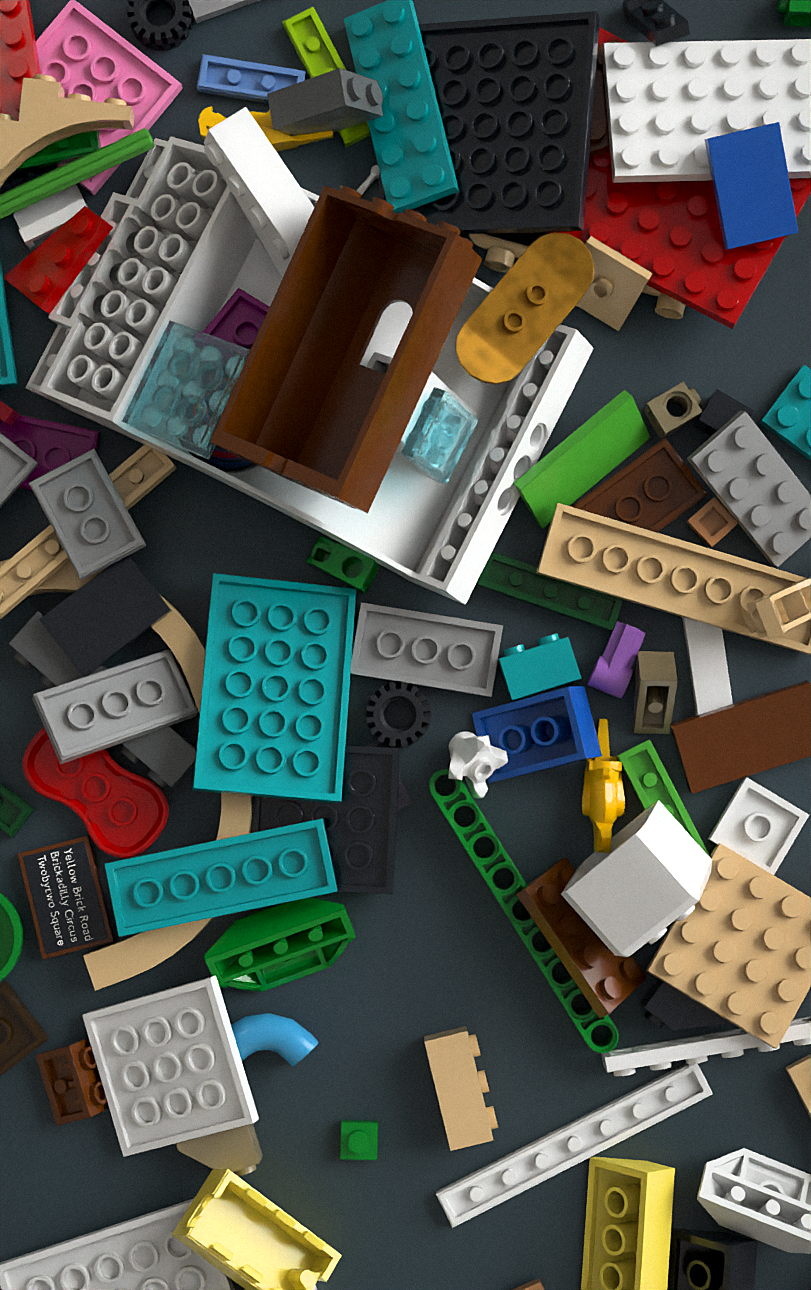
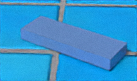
M202 54L196 88L199 93L269 104L267 93L305 81L307 75L306 71Z

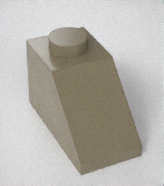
M637 651L634 674V733L670 734V724L672 722L678 682L674 652Z
M253 1123L176 1143L179 1152L212 1169H229L237 1176L255 1171L257 1169L256 1164L260 1163L263 1156Z

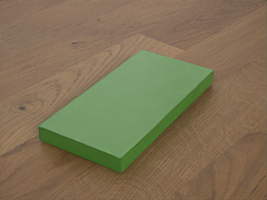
M626 390L622 391L514 482L533 519L542 529L551 522L557 503L567 506L573 504L650 439L633 396Z

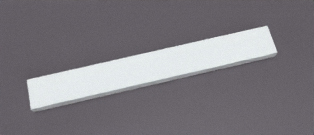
M685 1063L436 1191V1196L453 1228L701 1101L713 1093L698 1063Z

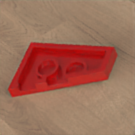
M84 206L3 278L37 306L50 314L113 227Z

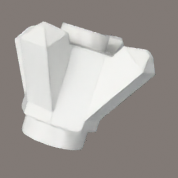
M467 731L460 732L449 743L451 762L448 778L462 780L464 776L471 796L481 799L488 790L485 780L492 775L495 769H499L508 762L507 752L491 746L489 735L476 736Z

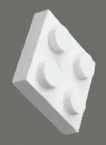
M744 777L708 840L715 844L721 843L774 875L809 814L751 779Z

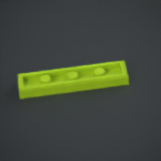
M314 7L282 22L283 28L309 78L339 68L346 70ZM368 121L337 131L345 148L371 136Z

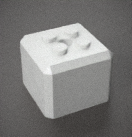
M658 800L612 837V853L594 852L577 868L561 895L615 956L629 957L647 942L653 944L666 933V927L674 920L680 922L695 909L694 905L700 900L711 874L712 859Z

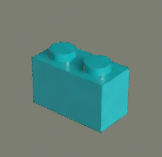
M558 633L538 639L539 646L525 650L523 644L503 650L505 657L499 658L497 662L510 702L581 679L568 637L559 639Z

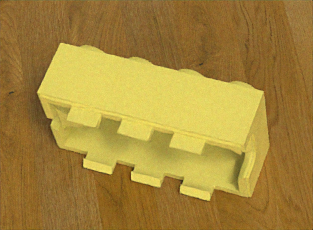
M213 1169L171 1234L245 1290H312L317 1281L327 1282L342 1256L229 1169Z

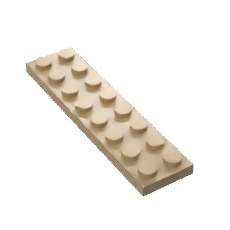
M557 503L555 505L536 574L811 655V619L787 630L783 635L769 640L768 636L760 639L757 631L750 633L743 613L748 611L746 606L748 602L789 587L793 583L806 579L805 577Z

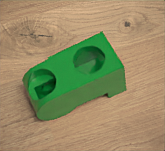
M321 536L318 537L306 560L308 564L342 581L365 595L380 568L375 560Z

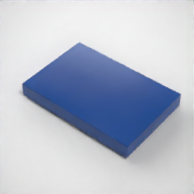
M779 122L704 139L725 249L799 233Z

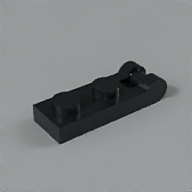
M625 0L622 2L627 21L655 46L690 35L688 20L663 0Z

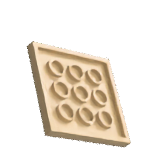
M719 843L710 855L712 859L711 874L700 900L694 905L695 909L682 921H673L646 971L770 1047L777 1049L811 987V897Z

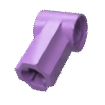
M617 621L602 656L598 657L587 685L621 699L633 673L631 667L637 656V651L641 647L645 633L633 626Z

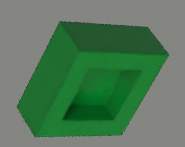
M342 1119L340 1159L377 1160L378 1120Z

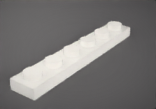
M811 1016L793 1019L780 1043L793 1041L794 1045L797 1046L811 1044ZM740 1028L616 1049L607 1053H601L603 1066L607 1073L613 1072L614 1076H627L636 1073L635 1068L649 1066L650 1070H662L672 1067V1061L685 1059L686 1064H697L708 1061L707 1056L721 1053L723 1058H732L743 1055V1049L757 1047L759 1052L777 1049L770 1047Z

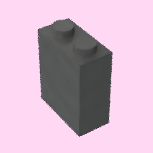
M341 68L267 93L273 130L293 135L324 131L336 132L383 116L381 107L383 95L377 80Z

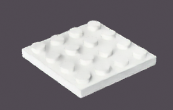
M216 975L93 1010L82 1015L123 1157L252 1124L259 1119Z

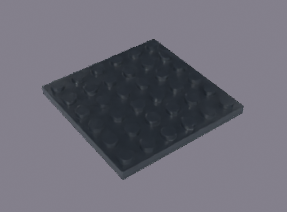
M597 11L419 24L459 192L411 210L427 218L426 222L437 226L439 221L447 222L460 230V234L583 231L600 16ZM379 173L377 198L386 201L381 175Z

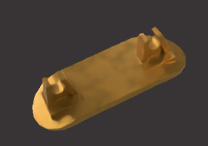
M557 232L539 237L526 249L463 324L456 337L455 353L460 365L471 377L482 383L493 385L507 383L522 371L585 295L593 281L594 262L591 252L580 239L567 233Z

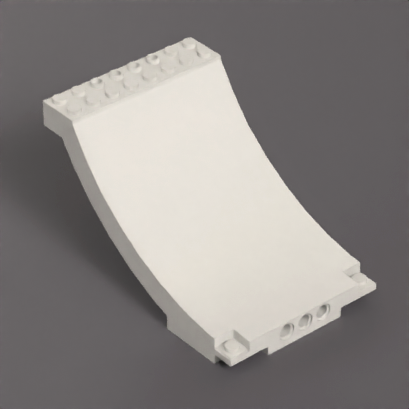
M170 137L168 141L155 138L154 148L148 151L126 195L113 192L101 218L113 228L51 311L48 318L58 326L25 388L35 394L55 401L67 410L158 450L283 512L343 545L375 560L378 564L410 582L466 605L520 497L514 482L537 463L594 348L577 329L560 324L522 371L509 382L493 385L482 383L471 377L458 361L455 353L456 337L463 324L493 290V288L474 277L368 514L289 481L261 466L244 472L225 473L193 457L186 449L179 434L178 409L187 387L203 372L223 364L197 348L196 340L238 288L270 306L283 278L237 199L228 188L220 170L208 159L204 146ZM301 188L315 207L319 196ZM396 302L384 310L360 365L386 374L413 314L409 304Z

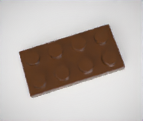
M564 857L555 862L516 895L599 1018L610 1014L647 977L632 955L629 957L615 956L561 895L575 873L568 859Z

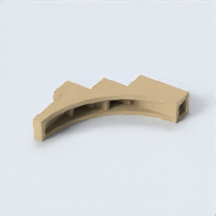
M43 74L34 75V79L23 77L19 121H15V117L0 113V188L5 180L25 160L54 142L75 134L102 129L133 130L135 115L132 107L127 106L125 101L115 98H106L105 103L90 101V97L76 93L69 94L68 98H65L61 83L56 82L54 77Z

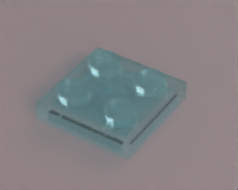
M434 387L429 398L422 406L421 414L413 430L405 440L401 454L434 481L446 485L478 420L448 392Z

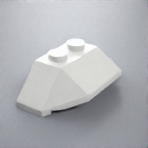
M745 1148L719 1159L709 1161L704 1165L697 1200L719 1225L788 1253L811 1254V1174Z

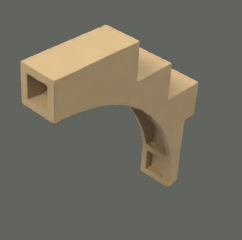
M811 577L748 602L746 604L748 611L744 612L743 616L750 633L757 631L760 639L768 636L770 640L811 619Z

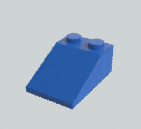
M585 686L565 687L472 713L477 736L489 735L491 746L507 752L508 762L493 771L492 775L487 778L488 783L602 756Z

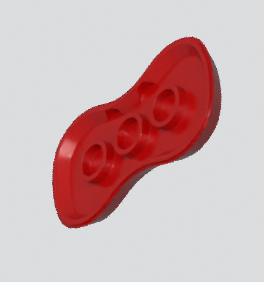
M45 727L34 736L27 746L22 759V769L30 786L42 796L60 802L72 809L84 823L96 846L106 854L117 858H131L139 855L151 846L163 831L169 816V806L162 790L149 779L131 773L119 766L110 757L106 749L60 764Z

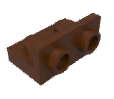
M89 1037L73 1044L43 1051L36 1055L56 1126L91 1118L109 1108Z

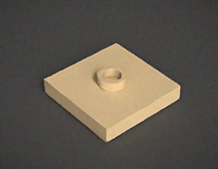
M590 236L585 246L591 252L594 262L593 281L576 306L619 331L653 273Z

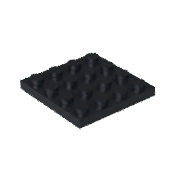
M345 746L342 801L340 804L253 796L251 833L323 818L338 889L337 892L393 895L401 748Z

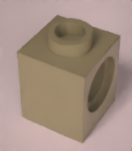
M683 381L646 403L643 412L660 440L696 420L702 413L700 409L702 401L695 389L692 387L688 389ZM678 402L681 404L684 410L683 416L674 417L670 415L666 408L667 403Z

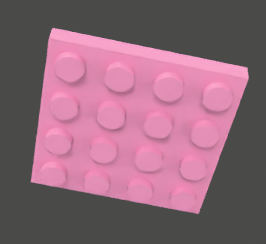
M76 0L68 2L36 41L41 74L52 76L56 79V82H60L65 98H68L69 94L72 93L83 94L90 97V101L104 103L106 98H115L125 101L127 106L132 107L135 115L133 130H99L101 148L143 128L149 130L183 89L182 84ZM67 163L57 164L56 166L61 167ZM120 164L83 180L79 184L95 195Z

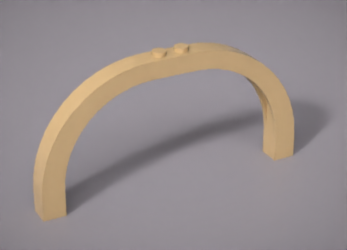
M9 559L0 561V567L4 565ZM69 560L30 595L57 592L74 593L104 569L81 580ZM162 597L172 612L151 628L160 635L181 665L200 713L206 646L187 619L168 600ZM221 793V816L216 840L251 833L253 796ZM214 917L141 932L85 954L83 957L95 991L131 978L163 962L193 940Z

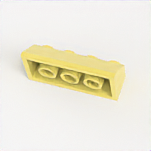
M590 1157L581 1290H667L675 1168L644 1160Z

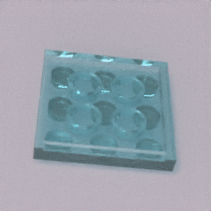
M170 320L122 422L194 454L210 459L216 446L210 442L211 437L249 355L250 349Z

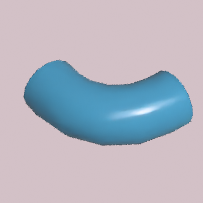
M271 1013L245 1016L231 1024L241 1061L256 1051L269 1050L278 1053L293 1067L319 1043L310 1032L293 1019Z

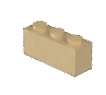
M464 1026L424 1036V1043L450 1151L493 1141L491 1130L498 1128L493 1106L486 1107L483 1093L490 1091L485 1071H477L474 1057L481 1056L476 1034L468 1035L467 1027Z

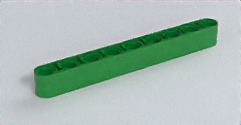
M449 769L436 771L429 781V789L433 798L584 1040L597 1053L612 1051L618 1043L619 1034L609 1015L599 1018L591 1005L582 1012L572 1009V999L577 994L583 993L571 975L562 981L552 977L553 966L561 962L551 945L543 950L533 947L532 938L540 929L532 917L529 915L524 919H519L513 915L512 907L516 901L520 900L516 894L526 887L527 884L462 780L454 779V792L450 795L442 796L435 790V781L441 775H449ZM469 806L473 809L475 817L470 825L460 826L455 822L454 813L458 807ZM488 837L493 841L494 849L489 856L480 857L474 853L473 845L478 838ZM500 868H507L513 874L512 883L508 887L499 888L493 883V875ZM605 1025L609 1027L610 1034L607 1040L601 1043L592 1041L591 1032L596 1026Z

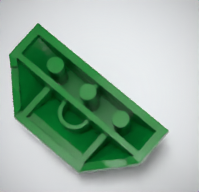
M309 897L285 902L234 921L208 950L204 958L212 976L216 975L219 987L227 988V986L241 990L263 992L331 967L343 953L347 944L351 943L356 935L343 904Z

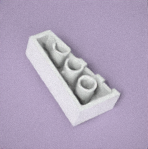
M245 107L208 130L204 140V150L210 162L220 170L228 188L237 199L283 278L314 206Z

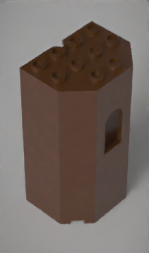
M324 185L210 442L289 481L368 514L482 258L472 249L473 243L459 236L460 230L447 222L439 221L436 226L426 222L427 218L416 211L405 209L404 214L400 212L397 214L392 212L394 209L393 205L380 198L373 197L370 202L361 199L362 195L349 187L341 185L339 190ZM404 302L409 304L413 314L386 374L360 365L384 310L393 303Z

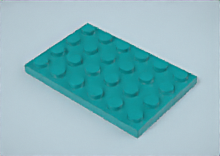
M213 573L193 791L340 804L342 801L356 589Z

